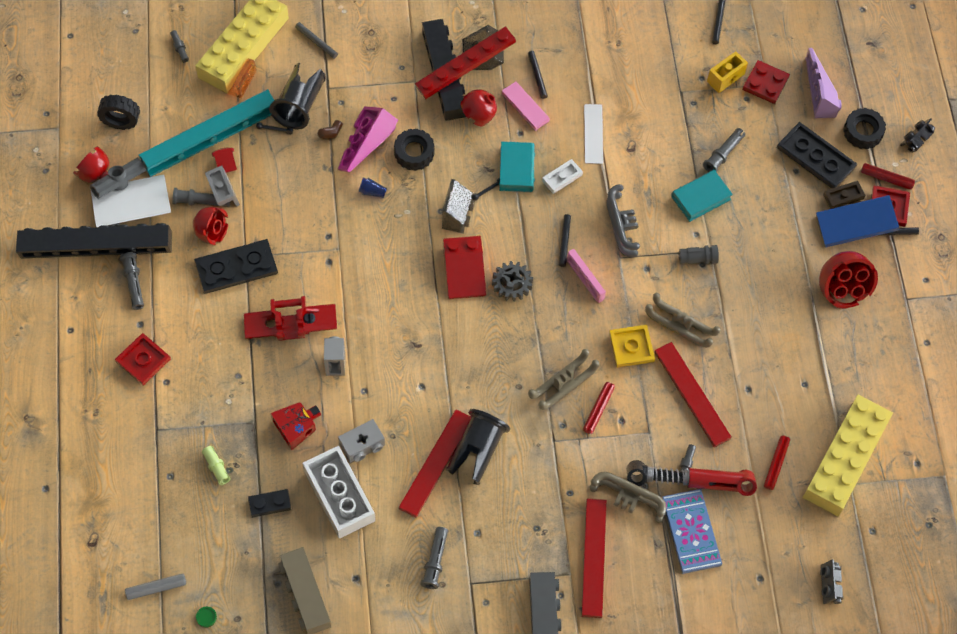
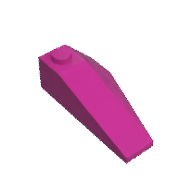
M364 106L355 121V133L349 137L348 141L351 144L344 151L338 170L351 172L390 136L396 128L398 119L383 108Z

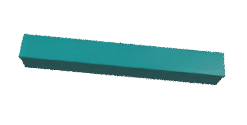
M269 89L139 154V158L149 176L152 177L270 117L269 108L274 98L270 94Z

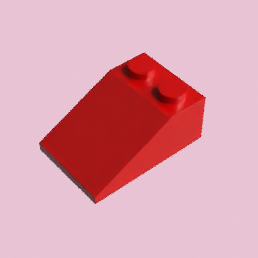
M481 236L444 238L443 254L448 299L486 296Z

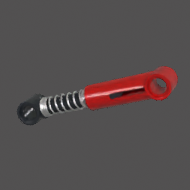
M639 460L631 461L626 468L627 481L637 486H642L646 482L652 483L653 481H656V483L658 481H661V483L667 482V484L672 482V484L678 483V485L683 483V485H687V488L739 492L743 496H751L757 490L755 475L747 469L739 472L689 468L684 471L683 469L681 471L676 469L673 471L672 468L670 470H667V468L662 470L661 467L659 469L648 467ZM640 472L639 475H634L632 473ZM745 481L750 482L749 484H742Z

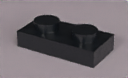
M288 489L248 496L252 518L292 510Z

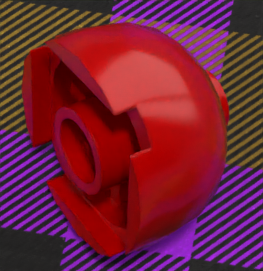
M472 90L461 101L462 111L468 119L472 118L475 121L473 124L482 127L487 125L496 115L497 104L495 97L485 90Z
M99 146L94 148L96 150L94 154L89 152L76 168L79 171L73 172L83 182L94 183L108 175L107 170L110 166V161L107 154Z
M210 206L201 209L193 219L194 234L199 240L207 244L216 245V242L220 243L227 233L228 224L225 223V217L228 218V214L225 210L218 207Z

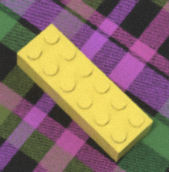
M249 0L195 65L198 78L228 94L289 19L287 6L277 0Z
M857 395L803 498L839 517L893 412Z

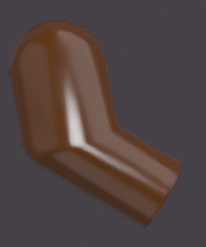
M335 120L332 127L319 129L318 137L325 140L336 138L343 123Z

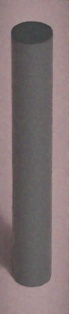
M300 22L296 24V29L333 59L338 56L335 50Z

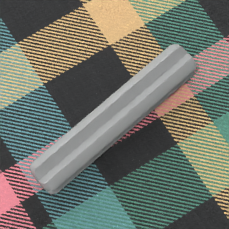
M178 574L126 588L125 595L128 600L177 588L186 585V578L184 574Z

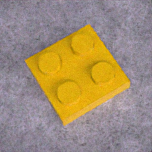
M647 325L609 330L617 368L653 363L655 361Z

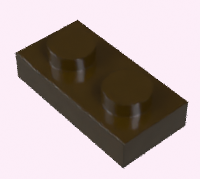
M858 180L826 190L823 194L830 209L863 200L866 196Z

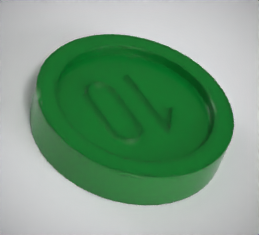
M208 606L200 608L196 614L197 623L204 628L213 626L217 620L216 611Z

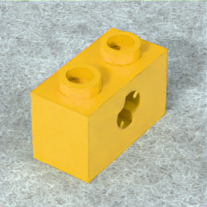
M735 51L709 70L707 83L718 93L722 92L745 75L748 62Z

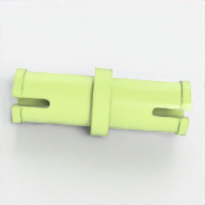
M213 446L204 448L202 454L209 464V470L214 473L218 484L224 485L228 483L231 478L224 468L223 460L219 459Z

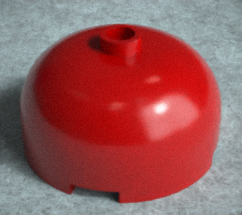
M854 251L835 254L825 262L819 274V286L822 294L833 306L842 309L858 306L859 303L857 301L864 300L868 295L871 296L878 283V272L867 257ZM830 292L837 299H842L849 293L856 300L850 303H843L834 299Z

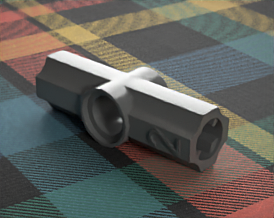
M137 157L124 166L111 167L108 170V175L91 184L90 189L94 196L99 199L113 190L125 189L128 186V181L145 172L146 168Z

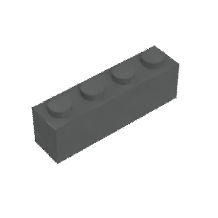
M555 572L530 573L532 634H558V631H561V619H557V611H560V599H556V591H559V579H555Z

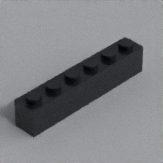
M443 19L422 22V35L431 69L434 72L456 58V55H452L453 44L452 40H448L449 29L448 25H444ZM461 77L438 91L445 121L466 117L461 107V101L463 100V95H465L464 85L460 84L459 81Z

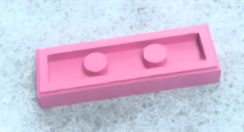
M517 82L502 90V95L535 131L549 122L550 118Z
M575 249L570 250L567 262L597 303L602 302L606 291Z

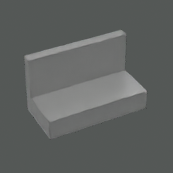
M222 165L205 173L219 206L232 200L236 206L240 205Z

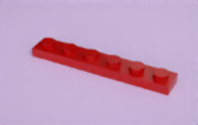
M506 26L416 82V88L426 100L516 43L515 37Z

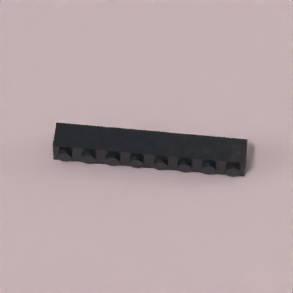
M157 223L155 225L137 224L136 226L121 224L118 227L101 225L96 228L81 226L80 228L62 227L61 229L45 227L42 230L25 228L24 230L17 231L16 253L21 259L121 255L128 252L136 254L172 253V230L165 223Z

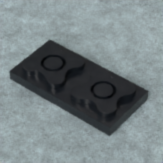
M798 122L776 147L830 188L838 187L857 166L856 162L801 122Z
M268 239L194 259L204 294L278 274Z

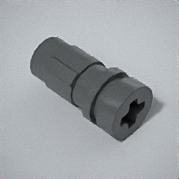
M705 245L703 248L679 249L680 264H697L705 262V264H709V262L711 264H718V246L710 245L708 247V245Z

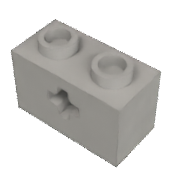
M337 336L324 338L326 376H345L344 338Z
M374 419L338 437L339 445L350 463L354 461L359 462L367 454L379 452L385 446V438Z

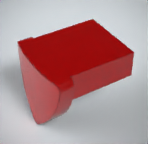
M233 147L220 148L211 153L212 157L215 158L217 167L222 165L226 173L237 170L233 156Z

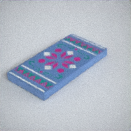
M698 489L663 496L662 498L667 508L666 516L682 574L722 566L702 490Z

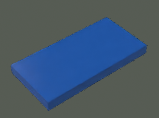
M890 195L816 212L825 248L899 230Z

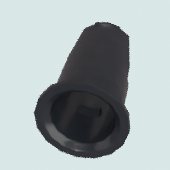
M300 63L294 66L279 99H275L270 104L269 111L276 122L284 127L295 130L304 129L308 125L310 120L308 113L326 80V75L321 68L305 84L300 81L301 77L298 74Z
M470 409L468 413L471 419L448 467H446V471L453 475L468 458L469 453L472 452L477 455L472 477L474 480L473 484L480 485V480L502 434L508 433L511 428L504 421L489 413Z

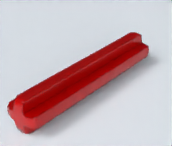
M864 163L861 169L863 174L910 190L913 189L915 184L914 179Z
M610 382L604 384L584 425V432L593 434L614 391V384Z
M780 436L764 483L766 489L773 490L775 488L790 443V438L787 436Z

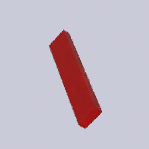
M670 342L655 349L654 353L713 447L715 448L730 440L732 436L673 343Z
M457 409L454 411L401 502L399 510L415 518L418 517L452 458L471 419L469 415Z
M586 499L581 617L602 618L607 500Z

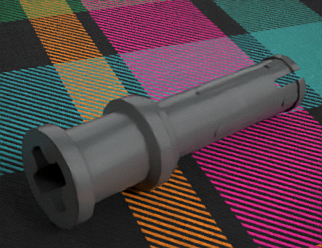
M736 128L719 149L714 150L712 156L703 162V167L706 171L715 170L717 172L718 167L726 162L728 154L746 135L745 132L742 133L743 130L741 128Z
M174 188L173 204L185 203L189 206L194 204L219 206L214 194L198 193L193 189L186 191ZM230 202L223 204L221 206L230 207Z
M128 252L120 256V261L123 262V276L127 278L132 309L139 310L144 307L138 279L140 269L136 264V253Z
M437 527L435 529L429 562L424 566L426 571L424 579L421 580L420 584L428 589H438L439 587L437 582L439 573L443 569L440 564L449 531L444 527Z

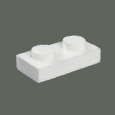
M571 159L544 176L542 182L554 194L581 177L583 171Z

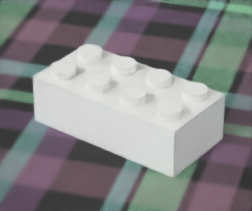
M339 446L303 462L304 472L339 539L375 522V513Z

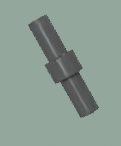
M176 30L171 31L170 35L174 42L175 51L179 53L183 63L188 62L189 58L185 51L184 42L180 40Z
M688 445L685 458H682L680 463L681 470L683 469L684 471L692 468V459L696 446Z

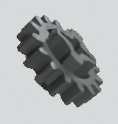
M510 261L509 265L502 263V268L497 267L496 272H493L492 285L494 286V292L499 291L498 297L504 295L506 301L509 297L512 298L513 302H515L516 297L522 300L523 294L528 296L529 290H532L533 284L531 283H533V277H530L531 270L526 271V265L520 267V262H517L516 265H513L512 261Z

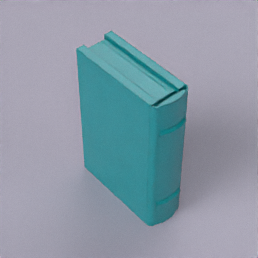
M501 141L499 191L533 192L535 182L534 143Z
M715 170L682 187L680 186L671 193L672 199L689 222L727 203L733 195Z

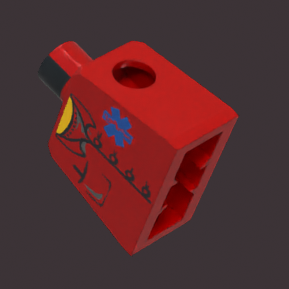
M301 402L271 413L272 422L291 450L315 432L316 428L313 420L321 416V412L316 405L306 410Z

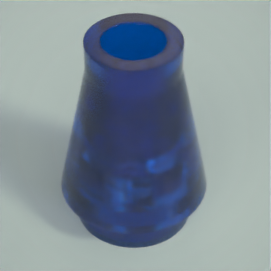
M369 177L368 179H362L359 192L363 193L362 195L384 198L387 190L386 187Z

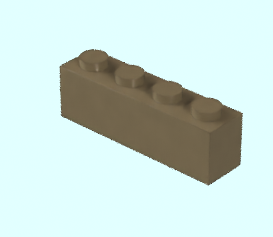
M304 547L280 555L281 562L278 565L281 574H286L288 581H285L288 593L292 592L295 598L291 600L295 612H300L301 618L298 621L301 630H306L307 634H315L331 628V621Z

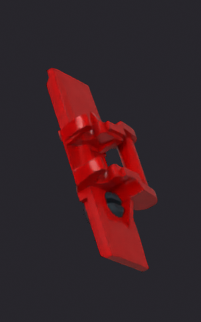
M305 296L278 301L271 299V310L244 313L245 339L274 336L275 338L277 337L278 341L305 338V334H309V332L337 329L336 304L307 306ZM302 307L296 310L295 315L282 316L281 312L276 311V308ZM269 320H275L276 325L269 328L266 326V323Z

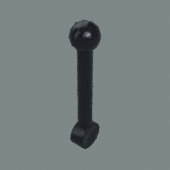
M261 122L256 124L257 129L264 128L286 132L290 135L293 134V129L289 127L286 129L263 125Z
M500 178L497 179L496 183L478 194L474 193L472 199L476 201L481 195L498 185L500 186Z

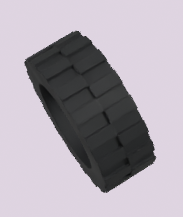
M104 96V98H101L97 117L108 127L129 130L137 125L140 107L132 99L125 96Z
M858 108L849 114L843 129L844 136L854 147L859 149L874 148L884 136L886 122H884L883 116L873 109ZM859 122H867L873 126V133L868 136L862 135L857 132L856 125Z
M416 128L408 129L399 134L397 139H395L394 156L397 159V163L401 167L407 168V170L414 171L422 170L424 167L429 166V163L433 161L435 152L434 140L430 137V134ZM417 142L423 146L424 150L420 156L411 157L405 151L406 146L409 143Z

